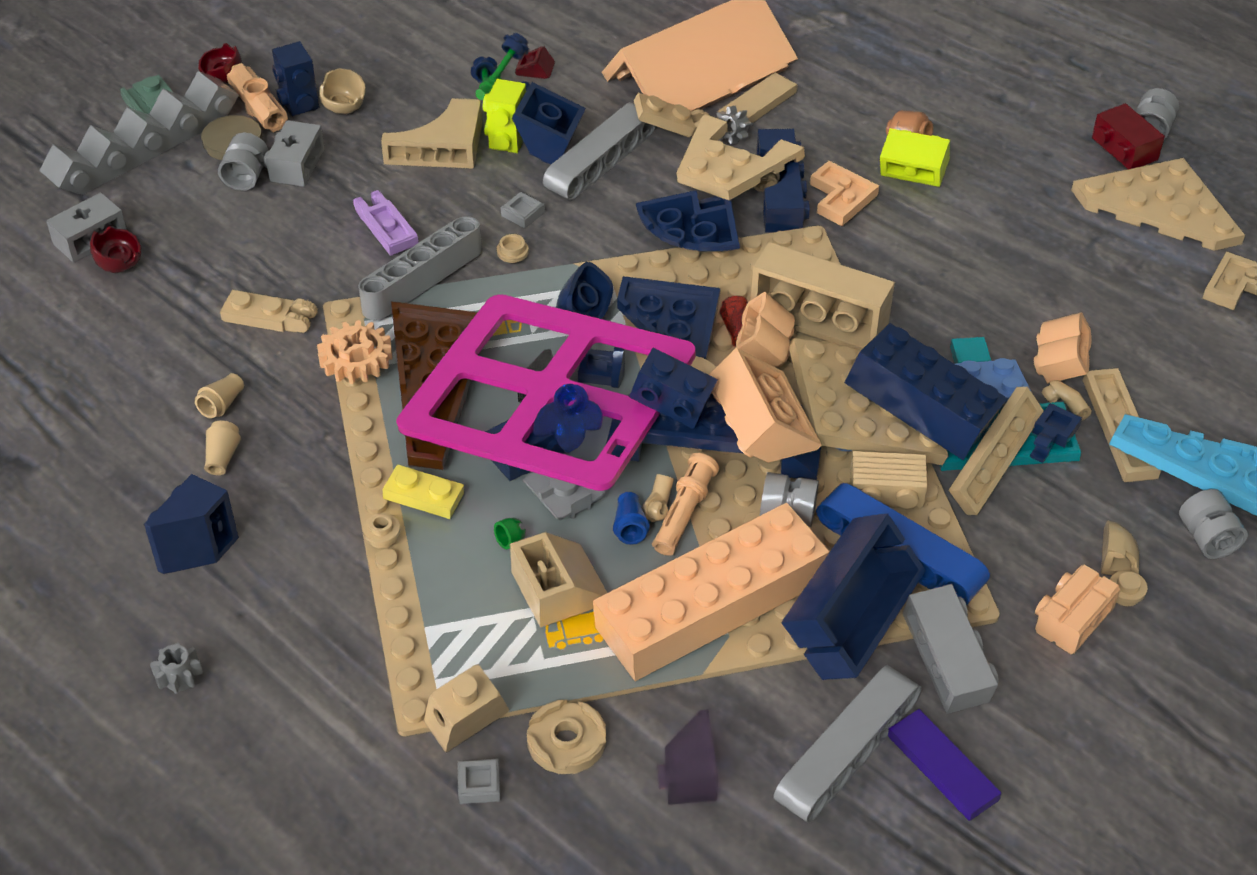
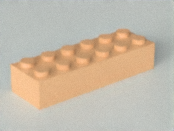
M786 502L593 600L595 628L633 680L637 681L799 596L830 551Z

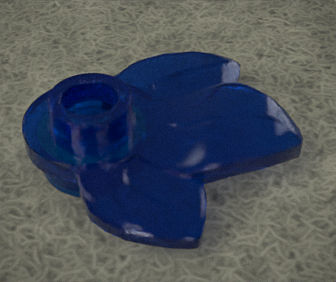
M565 384L555 392L554 402L545 405L538 412L534 422L533 433L536 437L555 434L559 446L569 453L582 444L586 430L595 431L601 429L603 413L598 404L589 400L588 393L583 387L575 384ZM572 400H576L575 403H573L572 405L568 406V404H569Z

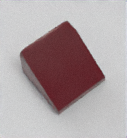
M541 46L529 51L527 55H524L519 60L515 74L517 76L547 79L551 76L555 61L545 46Z

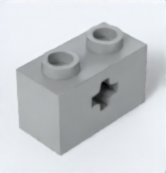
M286 120L281 131L276 133L271 149L265 153L264 166L268 169L270 182L305 187L325 149L321 125Z
M101 192L46 220L53 245L73 263L91 254L90 241L94 231L100 234L108 226H112L114 229L127 230L122 210Z

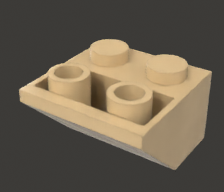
M547 532L510 544L511 572L540 628L594 609L593 600L607 594L581 544Z

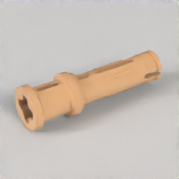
M693 453L688 459L689 467L684 477L679 478L676 483V498L652 542V547H655L654 549L660 554L666 556L674 554L697 503L706 498L708 494L707 486L711 478L718 474L720 468L718 463L706 454Z

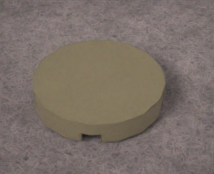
M229 115L210 122L203 129L201 140L204 150H207L208 155L222 160L232 137L239 133H251L263 140L261 128L252 118L242 115Z

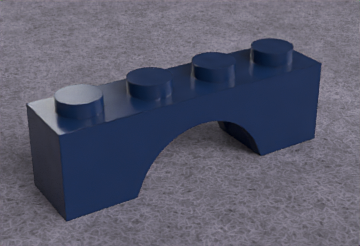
M758 129L756 154L764 157L780 139L801 146V141H796L794 129ZM793 159L784 164V170L779 172V183L764 188L763 219L765 233L803 228L804 219H809V200H804L807 196L806 180H801L804 178L803 160L796 163Z

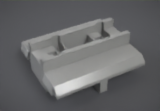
M534 472L523 479V482L558 520H562L567 516L574 519L576 513L584 509L589 511L591 504L605 495V491L592 490Z

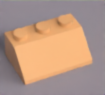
M735 348L709 374L718 379L712 392L713 396L722 405L726 414L724 417L725 421L734 430L738 438L737 445L746 456H755L769 463L815 451L822 446L783 371Z

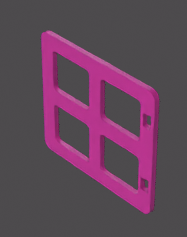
M503 294L494 295L485 302L397 417L396 423L399 432L406 436L592 490L604 491L614 486L660 413L629 398L628 395L569 380V378L592 345L596 343L649 355L654 347L690 366L696 357L695 346L689 341ZM505 320H513L569 335L550 363L542 371H534L478 356ZM464 378L526 395L505 426L497 434L434 418L432 415L457 382ZM553 404H562L621 421L594 461L582 460L529 445L525 442ZM616 445L625 447L620 457L611 454Z

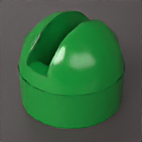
M514 517L505 518L494 524V535L502 548L510 549L511 543L524 539L526 529L521 530L519 526L522 523L521 520Z

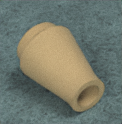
M230 373L225 378L200 388L195 397L196 408L207 418L221 417L236 396L244 389L243 380L237 374Z
M215 421L206 430V463L204 467L206 472L212 475L225 474L227 465L241 441L239 428L235 424L228 421Z

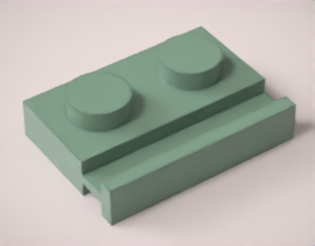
M160 75L147 77L140 82L132 84L133 88L128 90L124 87L120 88L122 99L130 108L146 114H150L162 89L173 92Z

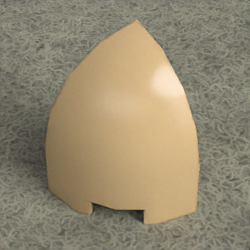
M1108 520L1103 531L1101 574L1113 575L1123 570L1139 574V550L1136 540L1126 528Z

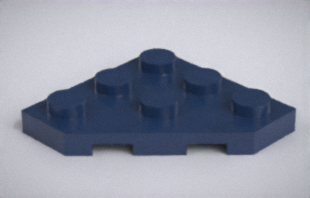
M623 276L617 297V308L637 328L689 341L695 346L696 356L707 359L721 288Z

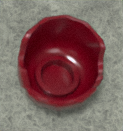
M224 43L222 48H213L205 52L199 59L198 69L200 72L215 77L227 84V74L232 70V66L242 63V59L236 46L232 48L228 43Z
M108 226L100 234L97 231L92 233L90 252L96 265L104 271L121 273L131 269L140 261L141 245L136 235L128 230L114 229L112 226Z

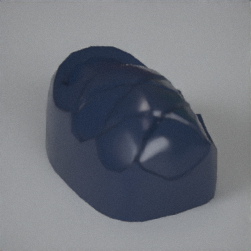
M583 263L563 286L559 293L556 308L602 319L612 299L613 284L611 279L594 263Z

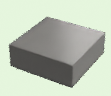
M519 192L501 207L502 217L523 228L529 226L545 212L543 203L522 192Z
M498 759L458 761L459 804L500 801Z

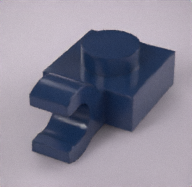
M1050 403L1035 422L1032 433L1038 436L1034 441L1036 447L1030 454V457L1043 463L1054 444L1065 448L1079 429L1082 417Z

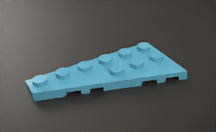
M1127 414L1124 415L1109 445L1155 466L1157 469L1165 471L1202 490L1217 489L1222 492L1228 503L1257 516L1256 446L1228 439H1222L1220 443L1205 440L1203 433L1190 430L1189 434L1185 435L1171 431L1167 424Z

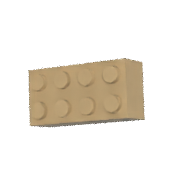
M769 242L753 265L751 300L766 292L794 315L795 331L840 346L862 350L889 324L895 282Z

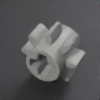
M736 106L727 107L726 112H717L716 115L719 119L727 121L728 132L720 140L728 138L729 144L732 145L738 143L739 139L749 137L747 130L753 124L749 122L746 116L747 110L737 112Z
M179 643L159 649L158 661L150 663L158 688L162 689L167 686L170 690L174 691V694L190 687H195V675L203 674L195 648L192 647L187 650Z

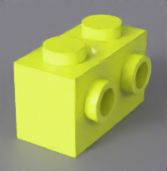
M496 79L490 93L485 94L483 111L487 112V120L484 133L489 139V149L513 153L519 152L523 139L512 117L526 93V83Z
M890 128L880 155L881 176L940 187L950 159V139Z

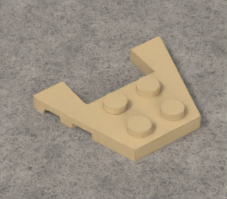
M704 114L677 170V181L720 198L731 200L760 184V178L766 174L773 173L776 175L783 171L784 164L794 159L796 163L801 161L805 157L804 147L780 139L764 157L749 153L747 150L737 149L719 141L728 132L727 121Z

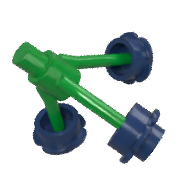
M513 33V35L504 36L505 41L501 47L507 54L498 67L496 60L492 57L484 58L481 56L473 61L471 75L480 83L479 89L475 92L479 100H484L485 94L490 93L496 79H501V74L512 57L521 60L524 55L529 53L528 41L522 35ZM522 81L521 83H526L527 91V89L530 86V83L527 81Z

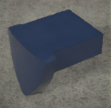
M614 347V352L590 349L579 365L578 382L619 388L625 370V349Z

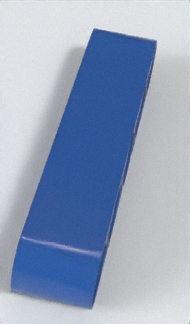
M841 483L818 505L816 514L821 523L840 536L853 518L888 513L905 540L900 545L876 547L873 549L909 545L926 570L918 583L928 589L952 584L957 596L962 597L966 605H968L990 579L987 567L980 560L850 484Z

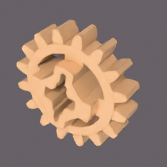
M357 320L354 326H349L347 322H343L342 329L331 327V336L323 334L321 336L322 343L317 344L320 368H325L326 376L335 374L337 382L343 380L344 377L349 378L350 384H353L356 378L360 377L363 382H368V375L372 374L379 377V368L388 369V360L393 359L390 336H385L383 327L375 330L373 322L368 323L366 326H362L360 320Z

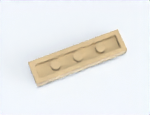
M1118 368L1088 371L1083 377V383L1108 444L1125 414L1139 417ZM1109 445L1123 482L1159 479L1161 470Z
M1016 387L949 489V492L966 515H978L1033 430L1035 422L1044 412L1028 387Z

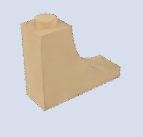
M451 98L447 109L434 121L409 131L383 133L381 145L384 164L474 169L483 124L481 100Z

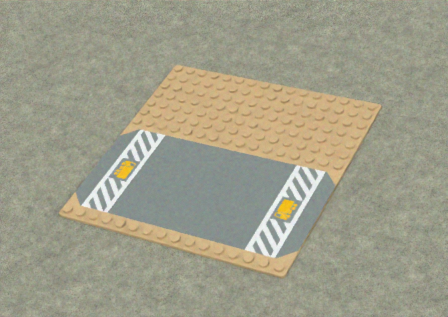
M810 226L739 238L740 249L728 251H697L677 247L587 261L599 267L611 279L613 284L612 299L602 319L635 328L637 327L617 308V297L623 276L721 288L707 358L716 367L737 348V337L743 326L742 315L746 305L751 301L753 265L769 242L840 264L822 226ZM585 262L434 285L408 302V304L478 312L490 297L503 294L556 308L559 293L571 275ZM360 297L324 303L323 310L328 335L331 336V327L342 329L343 322H347L349 326H354L355 322L360 320L362 326L373 322L375 330L383 327L385 336L389 335L391 339L393 359L388 360V369L379 368V377L370 374L368 375V382H363L360 377L356 378L353 384L349 383V378L344 377L340 382L336 381L362 532L365 521L375 514L386 513L393 515L400 523V534L396 542L387 548L372 546L363 534L399 735L410 736L431 732L424 722L429 695L477 664L480 665L508 706L509 712L500 717L504 718L538 711L543 705L556 700H568V703L577 704L578 701L587 702L807 659L804 656L807 648H799L781 623L799 596L653 673L634 681L595 628L594 609L540 628L511 572L510 549L502 548L494 535V524L496 522L514 517L521 520L522 523L519 525L521 530L526 529L524 539L547 532L581 544L607 593L759 517L767 472L781 474V460L768 463L755 456L748 457L743 453L643 443L639 462L629 461L614 486L604 490L605 495L592 503L589 511L584 509L576 513L574 519L567 516L562 520H558L523 482L525 476L533 472L509 481L491 460L451 448L443 470L409 466L405 435L399 432L396 423L397 417L402 412L393 315L390 314L379 320H371L364 317ZM505 320L481 350L479 356L534 371H542L547 367L569 335L513 320ZM795 330L793 336L789 339L790 345L794 338L840 346ZM596 343L590 348L614 352V346ZM625 349V370L619 388L590 383L583 384L629 395L648 355ZM789 350L787 361L777 369L784 372L798 401L802 405ZM579 365L569 380L578 382ZM471 380L458 424L485 432L509 420L526 395ZM562 404L551 405L550 408L568 426L569 451L564 454L586 461L596 460L606 445L612 418ZM822 446L817 480H819L818 494L812 526L809 528L824 546L831 551L841 536L821 523L816 514V509L841 483L850 484V466L853 451H841L834 447ZM693 453H703L712 457L720 467L718 474L711 478L707 486L708 494L706 498L697 503L673 555L666 556L660 554L654 549L655 547H652V542L664 520L656 522L648 520L650 525L649 531L645 539L637 544H625L614 534L613 524L618 507L617 500L622 493L633 492L637 494L640 505L643 508V504L652 493L656 475L671 477L674 481L667 504L669 511L677 495L676 483L679 478L684 477L689 467L688 459ZM926 463L927 491L924 506L920 509L917 506L904 509L893 505L890 508L974 557L932 464ZM398 464L464 484V495L451 519L383 499V487L396 465ZM790 478L792 482L797 480L796 478ZM918 583L911 594L930 589ZM985 584L969 604L966 605L968 611L967 618L971 627L996 623L999 619V610L987 584ZM906 602L878 645L913 639L902 614Z

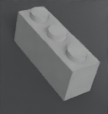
M952 584L910 594L902 614L946 714L989 703L998 686V674L994 665L986 660L979 632L975 629L973 630L970 625L964 599L957 596Z

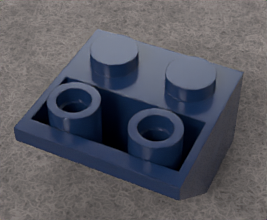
M193 474L181 485L177 486L171 496L158 510L153 511L144 523L157 570L162 574L217 563L239 538L228 491Z

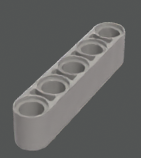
M630 102L625 104L551 164L544 174L543 186L568 200H574L649 138L656 126L639 121L635 104Z
M459 217L363 278L358 285L363 316L371 320H379L392 314L391 301L400 303L410 302L480 255L482 244L479 221L473 217Z
M884 666L786 773L775 790L774 800L807 823L812 822L888 736L889 728L901 721L912 709L921 693L922 687L892 667Z

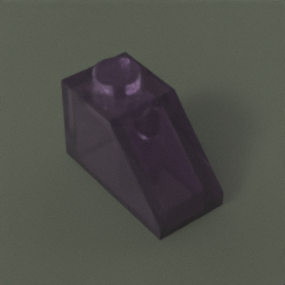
M708 709L700 710L664 747V764H657L658 788L666 789L668 805L717 801L718 773Z

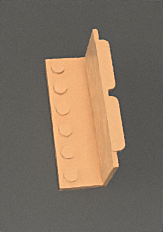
M730 0L620 49L602 71V74L607 82L615 78L621 81L633 75L644 95H653L662 101L674 105L680 104L693 111L696 109L702 110L749 88L775 72L781 73L789 67L788 64L796 61L798 58L765 0Z

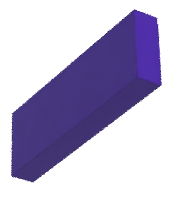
M920 709L889 728L888 737L968 821H971L1000 801L1002 793Z

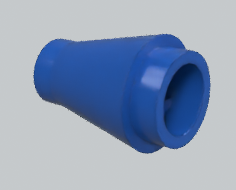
M625 492L617 500L618 507L613 524V532L621 542L633 545L645 539L650 525L640 505L638 495L633 492Z

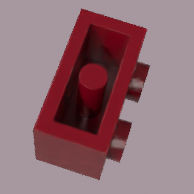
M1126 103L1098 113L1092 134V139L1127 169L1142 167L1159 160L1165 138L1160 131Z

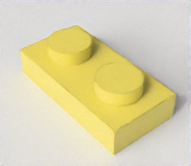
M398 464L383 487V499L447 519H451L464 495V484Z

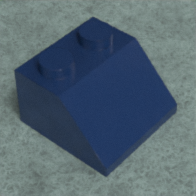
M531 82L514 112L512 120L529 153L545 163L553 164L566 152L586 108Z

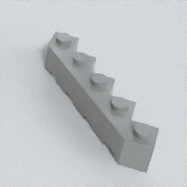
M197 71L185 96L162 89L150 114L126 107L113 133L90 125L77 152L53 144L39 171L57 187L84 195L202 133L203 129L210 122L228 116L239 94L221 80Z

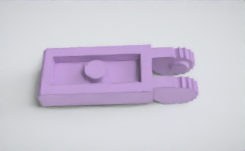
M379 190L371 192V201L374 206L369 207L361 197L353 200L356 212L390 256L418 244L416 232L391 201L386 200Z

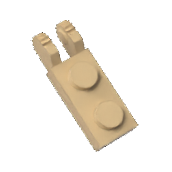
M638 93L634 99L639 121L687 137H693L701 117L704 114L709 115V113L703 112L701 109L690 111L683 105H674L662 101L653 95L647 96Z
M232 290L220 310V315L224 322L281 332L285 330L304 333L310 327L311 322H309L308 318H314L318 308L315 303L308 300L305 301L304 299L298 298L294 301Z

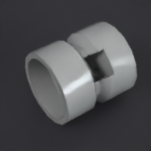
M1154 88L1148 90L1142 96L1136 112L1165 136V140L1179 110V102L1170 91Z
M239 133L232 137L218 167V176L221 181L228 187L240 191L250 190L254 187L264 166V157L268 150L265 142L251 133Z
M767 472L760 516L787 502L808 527H811L819 480L798 477L795 482H792L788 475Z
M1208 489L1196 493L1187 499L1180 508L1179 516L1189 533L1194 535L1196 544L1208 559H1218L1230 555L1245 543L1248 536L1247 530L1238 516L1233 513L1232 507L1219 490Z

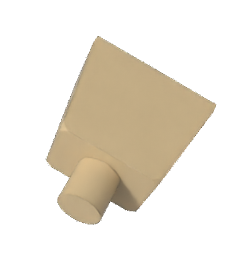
M477 664L429 695L424 722L447 753L508 713L509 708L480 665Z

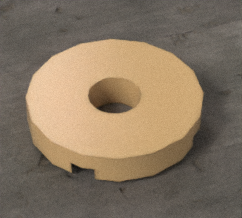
M556 700L543 705L532 715L527 730V747L533 760L545 770L557 774H576L590 768L601 758L606 747V726L599 712L589 704L580 701L576 704L568 703V700ZM570 730L576 733L577 737L572 741L564 742L557 739L556 735L561 731Z

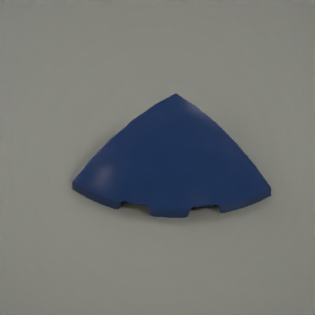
M697 190L636 203L638 215L646 229L670 245L697 251L740 249L731 200L718 196L699 200Z

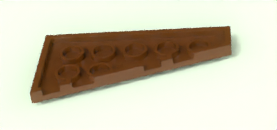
M391 301L402 410L478 312ZM466 378L459 380L432 417L458 424L471 380ZM405 435L409 466L438 470L444 469L450 448Z

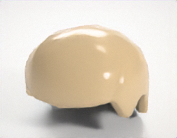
M341 68L331 70L325 74L323 83L320 86L319 98L326 109L337 114H350L359 109L363 102L366 88L362 77L352 70Z

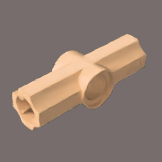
M242 63L232 66V70L227 74V80L245 103L247 114L256 117L265 129H270L272 132L281 130L286 120H288L287 112L271 94L268 82L263 78H258L250 67H246Z

